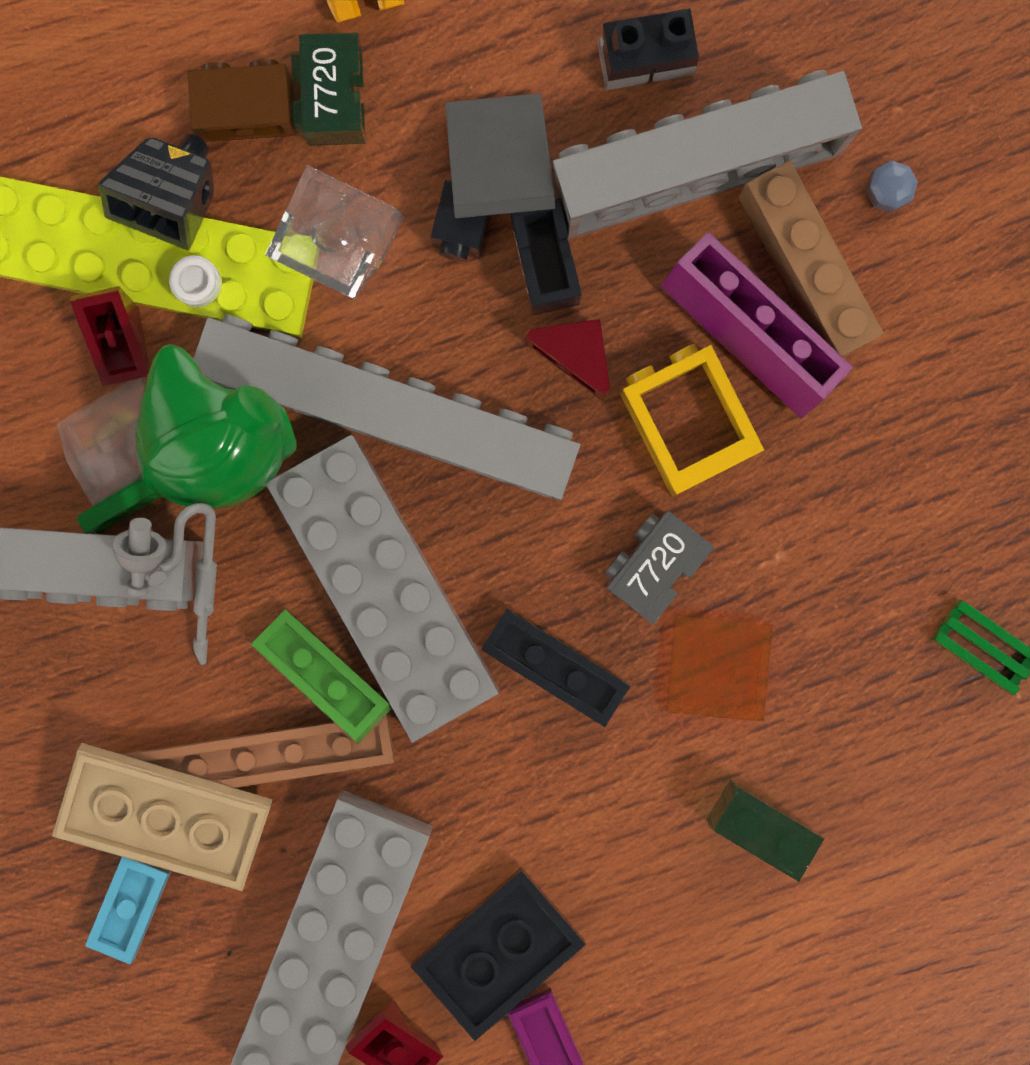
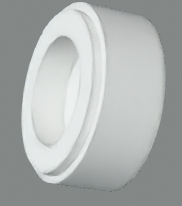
M201 256L182 258L174 265L170 273L169 283L173 294L188 306H207L220 294L222 287L221 275L218 269L206 258Z

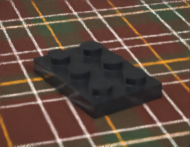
M521 867L412 962L411 968L471 1038L476 1041L581 950L586 943L585 939Z

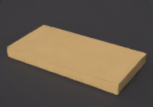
M81 743L75 757L52 837L243 891L273 799Z

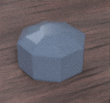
M890 161L871 173L865 192L874 208L892 213L908 205L913 200L918 181L910 166Z

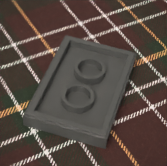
M541 93L445 102L455 218L555 209V194Z

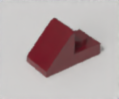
M393 999L365 1024L345 1046L348 1054L366 1065H436L443 1058L438 1045L434 1041L407 1024L396 1001Z

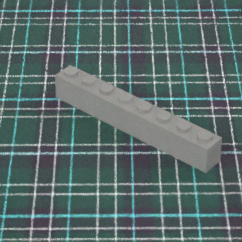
M225 314L222 322L207 317L193 359L202 374L213 383L232 390H236L243 385L260 388L276 400L277 405H281L286 409L561 502L581 445L571 441L573 432L550 424H546L544 431L526 426L525 424L528 419L526 416L507 409L500 408L498 416L479 410L482 402L463 394L454 393L452 400L435 395L436 386L416 378L408 377L406 384L388 379L390 373L388 369L369 362L362 361L360 369L342 363L343 354L325 347L316 346L314 353L297 348L298 339L278 331L270 330L268 337L250 332L253 324L231 315Z

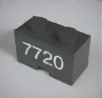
M664 511L659 518L651 513L634 534L640 540L638 545L629 556L621 551L604 572L610 578L604 587L653 625L678 593L670 588L680 575L685 578H691L714 549L713 545L670 511Z

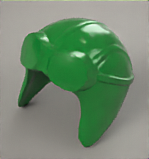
M165 345L154 356L140 403L135 431L136 453L143 481L152 491H155L171 502L183 506L205 503L214 510L236 506L262 491L277 474L283 460L292 455L297 448L291 423L284 407L277 405L276 400L260 388L243 385L236 390H232L213 383L202 374L197 363L189 353L179 346Z

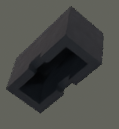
M560 198L555 199V209L510 213L512 230L532 316L578 306L582 294L568 241Z

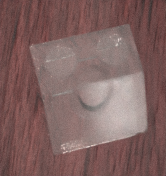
M306 165L265 256L350 298L356 299L384 261L405 216L397 208Z
M143 378L123 383L56 423L66 462L91 504L96 505L142 478L136 453L135 431L140 403L146 384Z

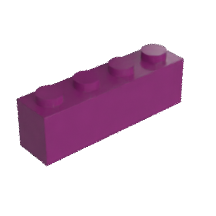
M710 232L706 233L676 263L661 285L665 292L800 419L823 401L853 368Z

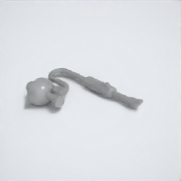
M194 503L179 513L174 524L172 555L164 563H160L163 560L166 549L164 538L158 533L151 531V522L148 519L135 518L130 521L129 530L117 535L112 545L119 565L125 570L132 572L131 579L127 583L128 594L133 597H142L148 593V584L152 587L161 585L166 578L165 573L176 567L181 560L186 521L197 513L205 515L203 557L197 562L193 611L198 615L197 634L193 641V651L200 665L207 664L208 616L214 611L217 563L213 560L216 524L215 511L208 504Z

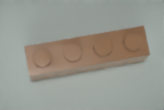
M791 160L746 183L738 198L804 321L842 357L884 335Z

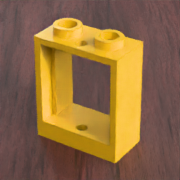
M692 344L669 356L672 365L656 373L651 365L626 378L629 386L620 393L671 497L764 451L712 345L699 351L696 344ZM702 365L740 441L678 471L641 396Z

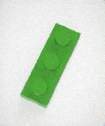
M286 609L251 644L257 652L357 744L392 709L385 699Z

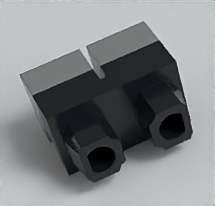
M691 8L603 23V37H599L597 43L605 91L648 83L650 73L652 82L695 75L699 59Z

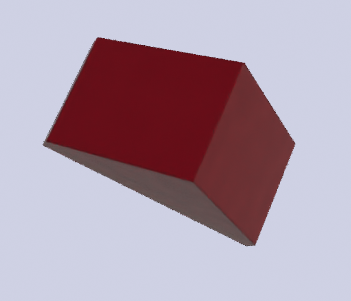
M117 286L71 296L70 304L102 386L148 377L150 366L139 307L123 289Z
M600 319L534 328L526 335L525 344L598 399L603 400L610 389Z

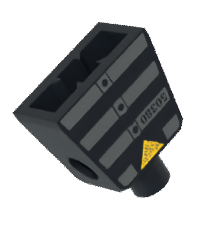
M186 134L179 144L175 146L154 137L146 138L99 182L98 187L105 218L189 251L214 194L211 162L206 158L209 154V148L205 141L194 134Z

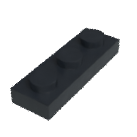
M506 608L481 648L483 652L603 727H606L631 687L628 683Z

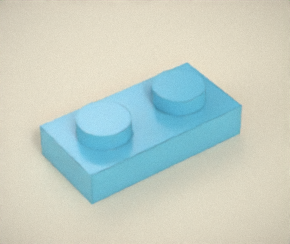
M122 857L85 946L130 965L137 956L171 871Z

